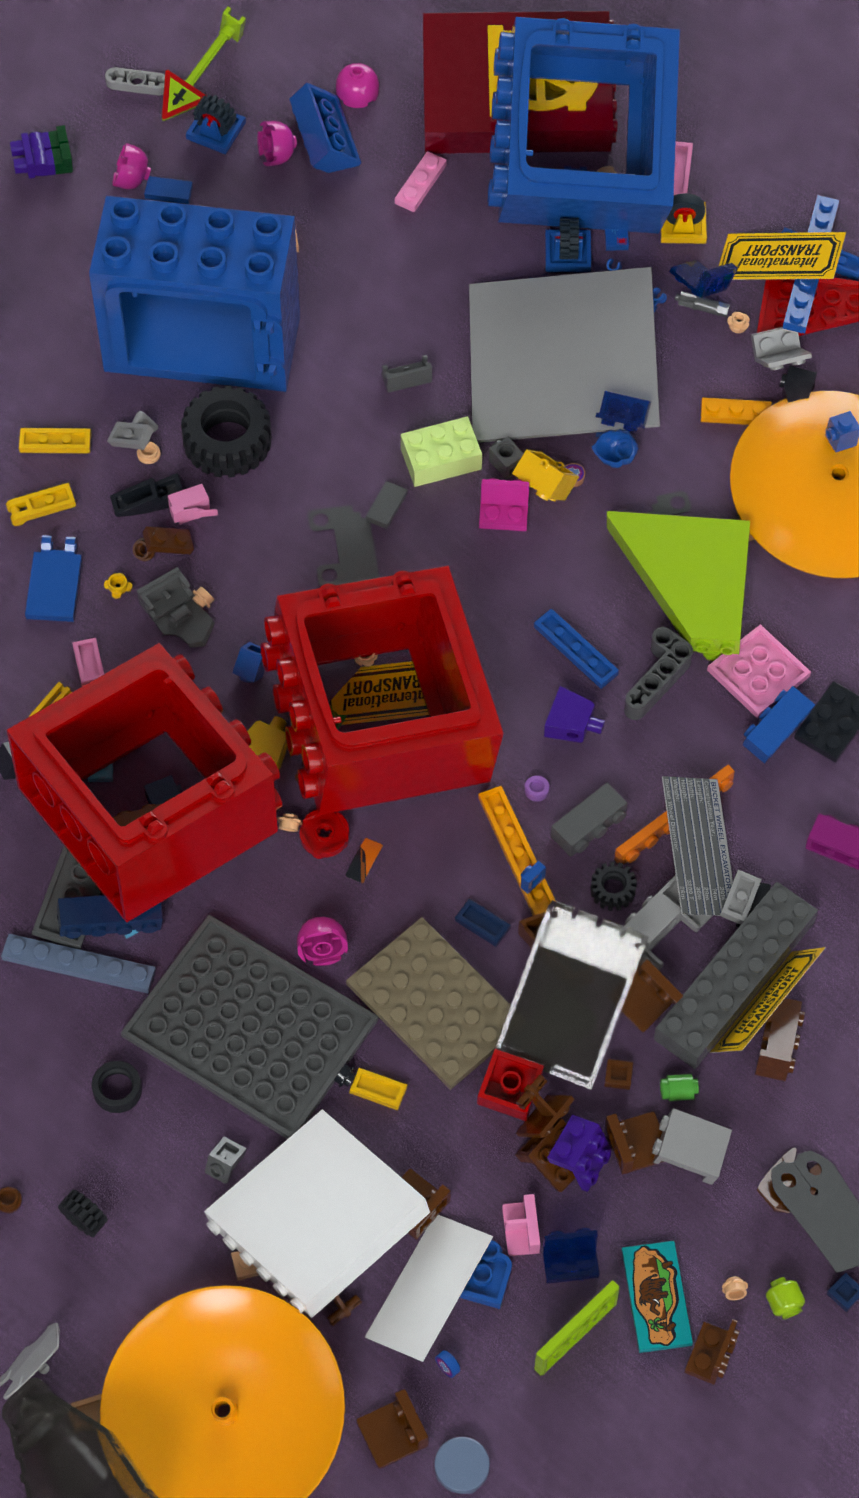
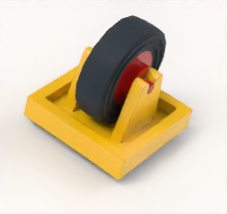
M683 193L674 195L673 208L661 229V243L706 244V202L694 194Z

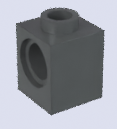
M506 437L502 441H496L489 448V462L507 480L513 476L512 472L524 453L509 437Z

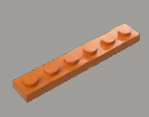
M728 764L709 779H717L719 792H726L733 785L735 771ZM667 811L616 848L614 860L618 864L619 862L623 863V865L627 862L632 863L638 858L642 850L646 847L648 849L652 848L665 833L667 835L670 834Z

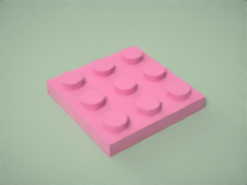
M761 624L740 640L739 654H722L709 664L707 671L757 719L768 706L772 708L777 704L774 700L783 689L788 692L792 686L797 688L811 675V671Z

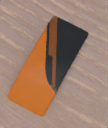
M365 838L346 873V877L364 883L383 845Z

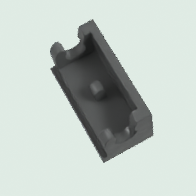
M427 355L422 356L421 362L388 369L387 364L382 365L381 375L387 392H394L432 382V366L427 361Z
M178 567L137 590L140 605L153 621L182 606L194 597V594L189 589L191 585Z

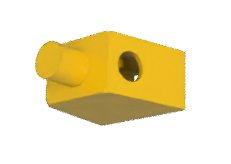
M274 716L269 725L262 721H256L247 732L251 739L249 747L257 756L263 752L268 753L280 770L288 749L285 732L283 731L287 723L281 717Z

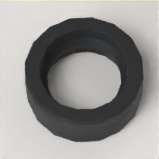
M111 1061L103 1064L95 1072L92 1078V1091L96 1103L103 1110L110 1113H123L129 1111L138 1103L142 1095V1084L138 1071L131 1064L124 1061ZM115 1074H123L132 1082V1091L128 1096L120 1100H110L102 1092L103 1081Z

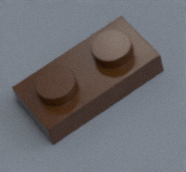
M148 526L143 530L147 552L190 555L194 550L190 530Z

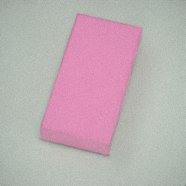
M96 638L72 642L83 687L104 675Z

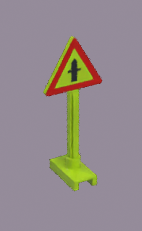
M227 6L222 14L219 36L186 80L181 79L169 70L165 71L162 121L196 108L205 94L194 87L195 83L227 40L232 38L239 42L243 36L245 17L242 16L238 21L230 15L231 8Z

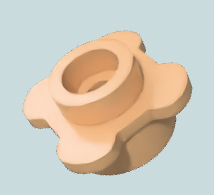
M283 814V817H277L280 830L298 832L299 826L302 825L301 820L294 814Z

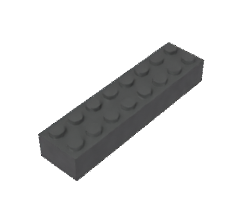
M776 882L687 989L683 997L655 1029L654 1040L693 1069H696L813 926L818 910L782 884Z

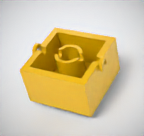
M526 449L512 472L513 475L518 477L517 480L529 482V487L537 490L535 493L537 496L546 501L550 499L554 502L556 500L565 501L579 478L578 475L567 469L563 462H556L543 452Z

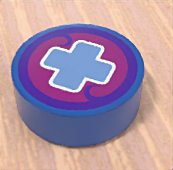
M443 1350L435 1357L436 1363L448 1377L453 1378L460 1372L459 1363L448 1351Z

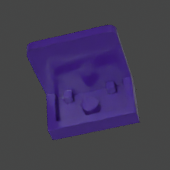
M572 1115L547 1158L550 1163L572 1171L581 1190L588 1192L591 1186L596 1184L603 1165L608 1163L611 1157V1148L599 1124Z

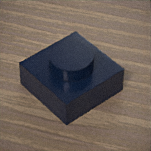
M845 1273L827 1291V1295L847 1312L859 1300V1284Z

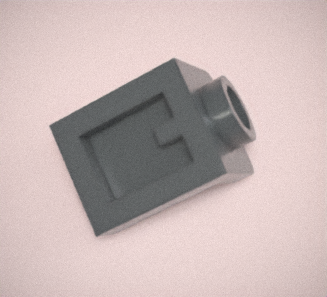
M224 1136L209 1154L205 1173L227 1184L232 1170L243 1159L247 1148Z

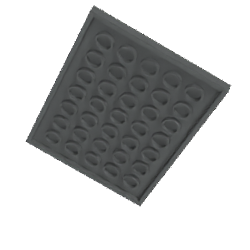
M208 915L122 1030L121 1036L288 1139L306 1124L335 1083V1077L344 1064L350 1062L379 1021V1018L374 1013L211 915Z

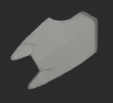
M58 1323L47 1326L45 1332L33 1344L25 1347L6 1373L0 1377V1387L9 1379L13 1381L3 1396L5 1400L21 1388L37 1371L41 1374L49 1372L50 1368L46 1362L59 1348L60 1329Z

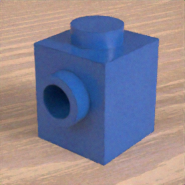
M851 411L829 418L825 436L835 452L857 446L859 424Z
M249 642L240 648L232 673L239 676V679L243 682L254 683L263 677L265 669L262 662L261 647Z

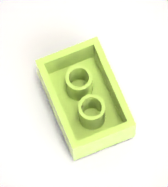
M468 416L401 434V451L414 487L482 469V452Z

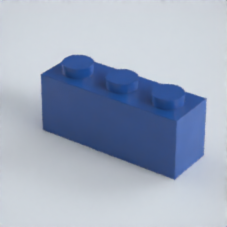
M794 686L788 692L783 689L774 700L777 704L772 709L768 706L759 718L762 721L757 726L752 724L744 733L746 739L742 745L764 764L811 713L815 706L812 701Z

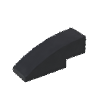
M176 473L157 482L150 478L110 495L116 517L134 516L169 508L168 495L187 488L185 481Z

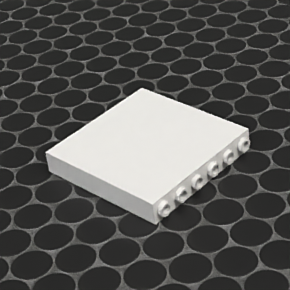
M322 1109L204 1212L208 1219L206 1225L216 1236L221 1234L224 1237V1243L232 1251L237 1249L240 1252L241 1259L248 1266L253 1264L257 1268V1273L265 1282L270 1280L274 1284V1289L281 1297L287 1296L291 1299L290 1303L293 1307L298 1309L300 1313L305 1312L312 1318L430 1213L426 1199Z

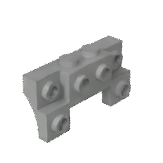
M675 875L654 897L651 895L644 901L642 909L637 914L633 912L627 918L626 925L609 941L608 948L627 963V968L630 971L646 959L660 970L663 967V962L651 950L680 921L697 933L713 915H684L681 913Z

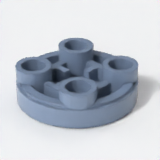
M456 1437L448 1440L439 1448L435 1457L434 1467L438 1482L446 1489L454 1493L472 1494L487 1479L490 1463L486 1450L479 1442L467 1437Z

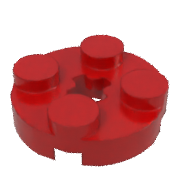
M314 810L303 819L299 831L301 844L316 859L335 856L348 846V822L338 812L319 815L318 810ZM321 829L331 831L328 837L319 836Z

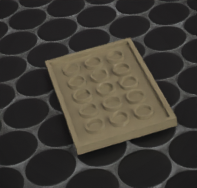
M423 917L346 980L349 988L450 1090L490 1057L495 1049H499L519 1032L527 1023Z

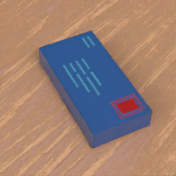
M604 230L606 251L629 249L628 230Z

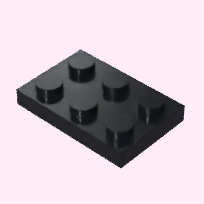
M833 681L795 733L794 739L837 763L859 732V696Z

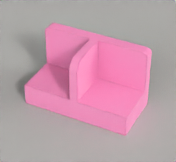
M534 1194L524 1195L523 1202L504 1204L502 1211L508 1255L518 1256L540 1253L541 1244Z

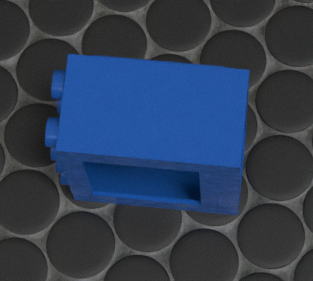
M516 17L511 33L500 32L499 48L495 49L493 70L494 76H498L497 91L493 93L491 113L492 119L497 120L495 135L491 136L489 160L490 163H501V165L494 164L493 178L489 180L487 199L488 206L499 207L498 222L559 227L560 218H579V228L660 233L673 208L680 29L644 27L638 24L618 25L569 21L565 18L552 20ZM530 78L629 85L626 174L529 166L526 162V156H533V150H527Z
M106 196L89 270L104 372L287 392L300 321L295 216Z

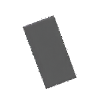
M386 481L367 513L366 521L388 529L407 496L408 489Z

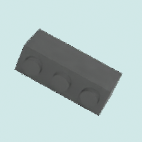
M607 782L551 826V838L570 857L577 852L581 853L589 846V842L594 838H601L607 832L608 827L614 823H620L626 817L627 802Z

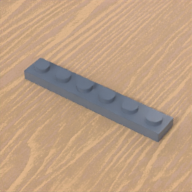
M8 934L1 955L4 961L148 994L156 972V968L153 966L13 934Z

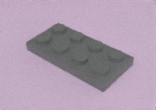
M65 846L62 849L32 930V935L80 950L86 935H81L74 939L65 936L60 937L58 899L100 896L101 890Z

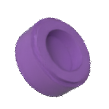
M542 776L528 778L525 782V795L532 801L544 800L549 794V782Z

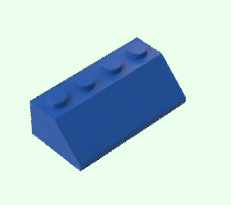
M305 83L289 100L292 112L298 123V129L304 140V146L310 158V164L315 169L327 173L359 166L361 160L338 96Z

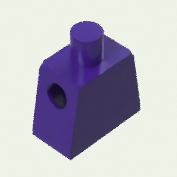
M560 686L545 723L544 737L581 743L584 741L587 731L602 734L605 720L593 717L595 704L592 701Z

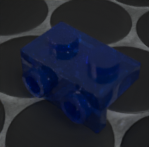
M605 391L600 412L596 413L595 417L601 419V424L614 427L615 423L624 425L623 429L633 432H637L638 428L645 430L651 401Z

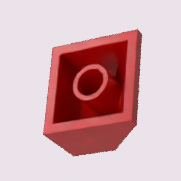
M495 1049L477 1096V1104L527 1121L533 1102L531 1101L526 1109H521L516 1104V1101L524 1094V1088L527 1085H531L538 1075H542L544 1065Z

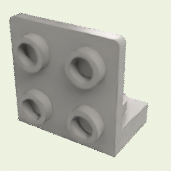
M780 327L751 334L755 361L764 367L770 368V370L782 369L784 364L792 363V365L803 364L806 362L805 359L812 358L811 352L800 347L798 332Z

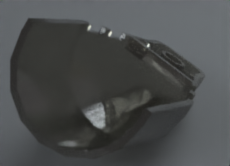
M40 1378L28 1380L3 1405L2 1417L10 1430L15 1457L20 1463L22 1472L20 1480L25 1486L27 1495L25 1498H159L118 1437L112 1431L55 1395L50 1386Z

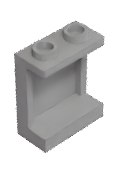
M674 1108L667 1116L663 1115L659 1125V1130L662 1131L660 1139H656L652 1148V1154H655L653 1163L659 1164L661 1161L700 1174L703 1176L702 1182L712 1185L719 1177L732 1130Z

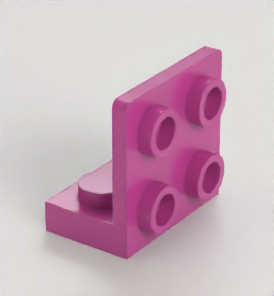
M496 478L482 479L479 528L526 531L529 482L521 480L507 481Z

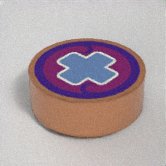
M577 463L567 464L565 467L579 476L574 487L582 485L585 480L584 468Z

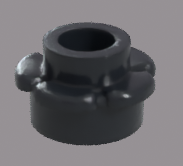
M346 1063L334 1079L339 1084V1087H342L343 1084L348 1087L356 1076L353 1072L354 1066L350 1067Z

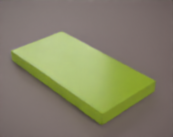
M612 1280L536 1353L534 1370L540 1376L544 1375L617 1305L619 1285Z

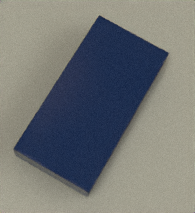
M468 899L455 916L457 923L495 947L499 945L511 929L509 923L471 899Z

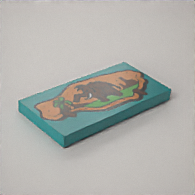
M668 1241L623 1247L621 1252L639 1353L692 1346L693 1341L675 1242Z

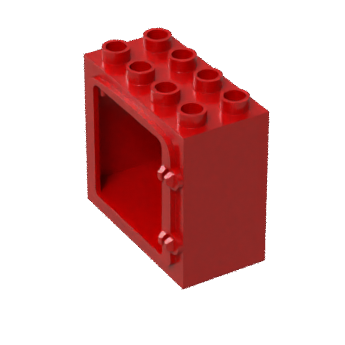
M449 566L414 572L403 570L396 572L392 576L340 585L328 583L317 589L277 596L274 616L264 618L267 642L261 643L262 662L266 672L277 671L279 684L273 685L275 707L279 714L289 712L292 726L285 727L287 748L291 756L300 754L302 756L304 768L298 769L297 773L299 789L303 799L314 797L319 815L491 781L504 733ZM408 649L429 717L346 733L337 730L335 724L341 723V717L333 718L317 665L372 656L373 653L378 655Z
M160 643L7 729L19 790L126 923L277 833L276 810L282 807L281 797L274 787V781L280 778V772L272 757L266 752L258 756L249 747L251 739L244 725L238 719L228 723L221 715L223 707L213 689L207 686L200 690L193 682L195 675L187 659L181 654L172 658ZM166 732L205 779L128 825L119 826L82 780Z

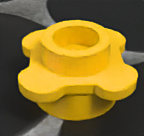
M115 573L104 582V588L109 589L112 597L115 599L120 598L123 593L129 592L133 588L132 583L127 582V578L123 573Z

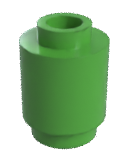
M692 1074L667 1075L666 1078L660 1079L662 1099H668L669 1102L694 1100V1094H699L698 1079H693Z

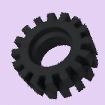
M610 862L608 867L606 863L602 864L601 869L598 867L591 879L590 890L591 897H594V902L596 904L600 902L602 909L608 906V911H612L613 907H616V910L619 911L622 905L624 908L628 907L629 902L632 903L636 892L637 881L634 872L630 873L628 866L624 869L623 863L620 862L618 866H614V862ZM615 879L622 883L623 889L619 893H609L605 890L604 883L607 880Z
M74 1189L58 1205V1209L65 1215V1218L70 1220L71 1224L76 1226L78 1230L83 1231L85 1235L94 1237L108 1221L106 1215L103 1214L104 1212L98 1209L95 1203L93 1204L88 1197L86 1198L84 1194Z

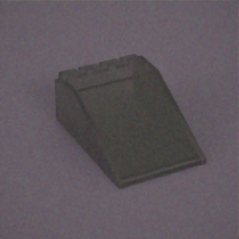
M552 900L545 912L495 1049L544 1065V1072L592 1089L649 937L630 928H627L625 936H622L620 932L623 926L603 919L601 926L598 927L596 926L598 916L579 909L576 918L572 917L574 907Z

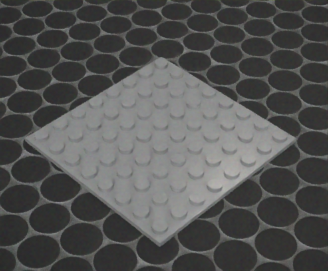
M651 267L469 284L472 426L478 443L502 441L506 437L515 440L605 432L609 430L616 431L619 429L660 427Z

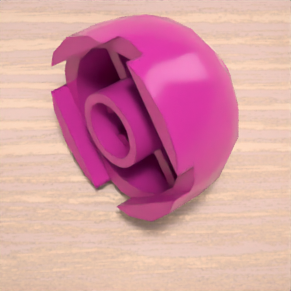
M352 63L347 65L339 72L336 79V95L348 107L364 108L373 99L375 101L379 95L378 76L366 64Z
M263 121L260 123L263 129L258 131L257 145L259 155L264 154L267 160L263 164L265 166H277L288 161L294 152V148L297 146L296 136L282 122Z
M125 143L116 164L117 170L113 175L112 186L122 189H135L140 186L143 179L148 180L151 167L147 166L148 158L140 148Z
M315 917L308 920L302 925L297 934L298 955L305 962L306 959L313 961V965L316 966L331 965L341 960V955L348 951L347 935L344 928L338 921L329 917Z

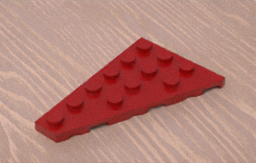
M840 278L819 279L805 334L859 322V281ZM766 279L757 333L783 327L795 279Z

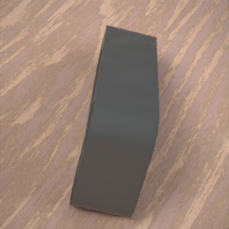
M659 627L652 634L651 651L659 660L626 695L624 712L631 720L643 718L691 666L692 645L667 627ZM658 641H665L666 643L661 644ZM681 654V655H684V656H686V657H683V658H682V657H678L677 655ZM662 671H669L670 673L665 674ZM647 687H653L655 690H649Z

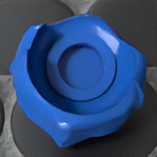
M621 429L603 432L592 446L593 452L603 464L612 468H620L622 465L630 464L639 450L635 438L628 431Z

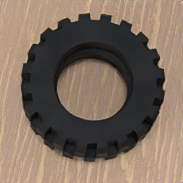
M225 386L222 389H219V387L211 388L212 391L210 392L205 390L199 394L198 399L196 397L189 402L190 407L187 406L183 412L181 430L185 454L196 468L201 467L202 472L206 474L214 473L215 477L222 478V475H228V478L235 477V474L239 473L241 475L247 474L248 469L254 470L259 466V461L263 462L265 460L267 452L271 448L272 435L269 412L262 400H257L255 394L252 392L246 393V390L243 388L232 389V386ZM223 422L237 423L247 429L246 433L240 438L227 442L217 441L206 435L210 428Z

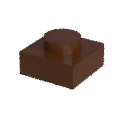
M607 1059L604 1087L630 1090L633 1062Z

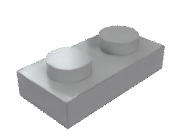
M738 870L720 916L741 925L748 916L761 879Z

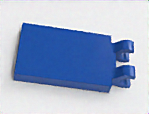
M42 535L41 552H34L25 611L26 619L74 622L82 565V555L76 554V537H66L65 550H53L52 536Z

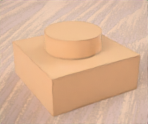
M239 1251L231 1253L238 1281L259 1275L256 1271L257 1268L253 1264L248 1266L241 1259Z

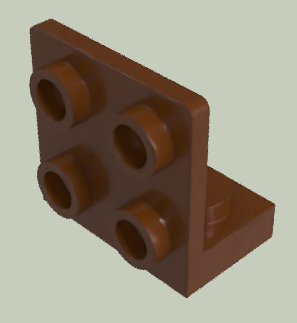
M648 959L641 961L607 996L641 1032H645L672 1004L677 1003L683 997Z
M649 1112L623 1121H619L617 1114L606 1116L605 1130L622 1175L656 1165L653 1163L655 1154H652V1148L656 1139H660L662 1131L659 1130V1122L655 1112Z
M562 1118L556 1121L553 1125V1131L548 1136L543 1138L530 1137L515 1154L520 1162L533 1163L557 1192H563L575 1179L572 1171L550 1163L547 1158L567 1124Z
M408 1169L401 1178L426 1199L430 1213L408 1232L409 1235L417 1240L450 1203L451 1190L443 1184L439 1189H436L414 1170Z
M732 1319L728 1331L703 1322L684 1373L715 1385L718 1377L723 1379L731 1356L727 1353H733L740 1333L736 1329L738 1321Z
M405 1389L395 1393L394 1402L356 1420L379 1469L428 1447L429 1437Z

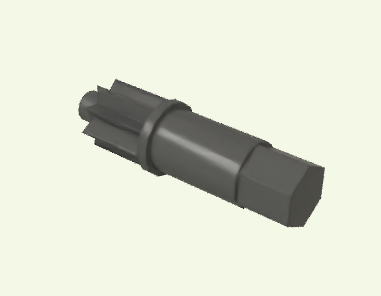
M681 291V294L676 293L675 300L679 301L678 305L727 318L730 304Z

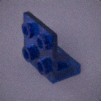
M693 260L673 266L669 272L675 276L678 282L686 285L695 296L702 298L727 290L738 267L733 263H729L708 270L698 260Z
M580 1228L575 1230L574 1233L564 1234L563 1231H554L549 1233L548 1236H544L542 1256L546 1284L599 1278L600 1272L596 1253L597 1230Z

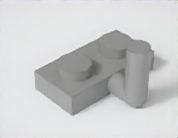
M138 411L132 423L117 421L107 442L115 447L144 450L149 443L152 433L158 429V425L143 411Z

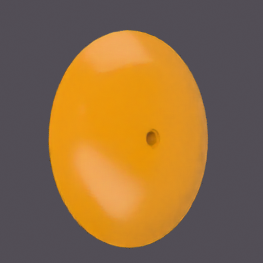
M840 391L811 392L809 398L788 403L786 398L773 404L758 415L745 429L734 450L731 462L730 489L732 499L740 519L750 521V534L768 553L781 562L817 576L858 578L859 439L857 446L835 452L825 436V430L830 417L851 411L859 424V395Z
M227 1285L205 1287L178 1295L164 1302L139 1321L121 1343L111 1361L105 1377L100 1405V1427L107 1458L119 1482L132 1498H308L320 1484L335 1458L342 1436L345 1416V1397L341 1373L330 1346L315 1325L303 1313H300L298 1309L272 1294L253 1288ZM224 1404L230 1405V1413L226 1417H219V1407Z

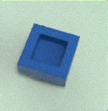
M539 860L533 866H527L521 874V889L527 894L545 878L546 866Z

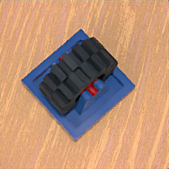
M211 94L205 95L194 109V121L186 132V139L226 155L244 127L246 117L234 113V108H230L229 103H224L223 98L219 100L216 95L213 97Z
M560 218L559 230H545L546 272H591V230H579V218Z

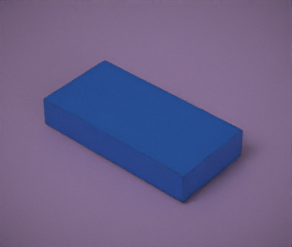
M149 176L144 196L145 199L189 204L193 182Z

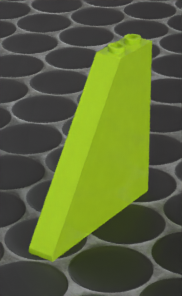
M607 511L608 531L679 635L692 645L693 651L699 653L716 652L724 655L739 654L750 521Z

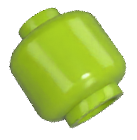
M782 1277L770 1283L772 1288L766 1292V1298L775 1316H782L783 1319H788L802 1312L801 1307L804 1306L805 1299L795 1280L786 1281L785 1277Z

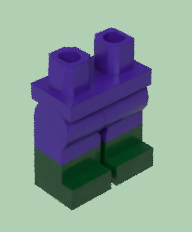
M65 125L56 126V131L33 132L30 134L28 132L21 133L22 140L10 142L12 157L24 155L23 158L13 159L15 174L28 173V178L31 179L35 178V175L48 176L73 173L72 157Z

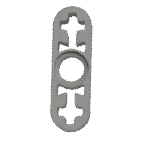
M118 67L110 68L105 73L106 85L112 90L158 96L164 94L165 75L162 73ZM136 78L143 80L140 84L131 83Z

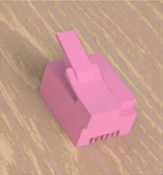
M203 484L168 495L169 510L174 523L179 522V525L201 517L218 515L217 509H210L209 498Z

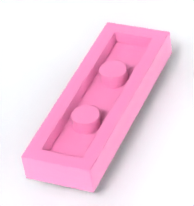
M427 151L395 197V204L415 212L447 166V160Z

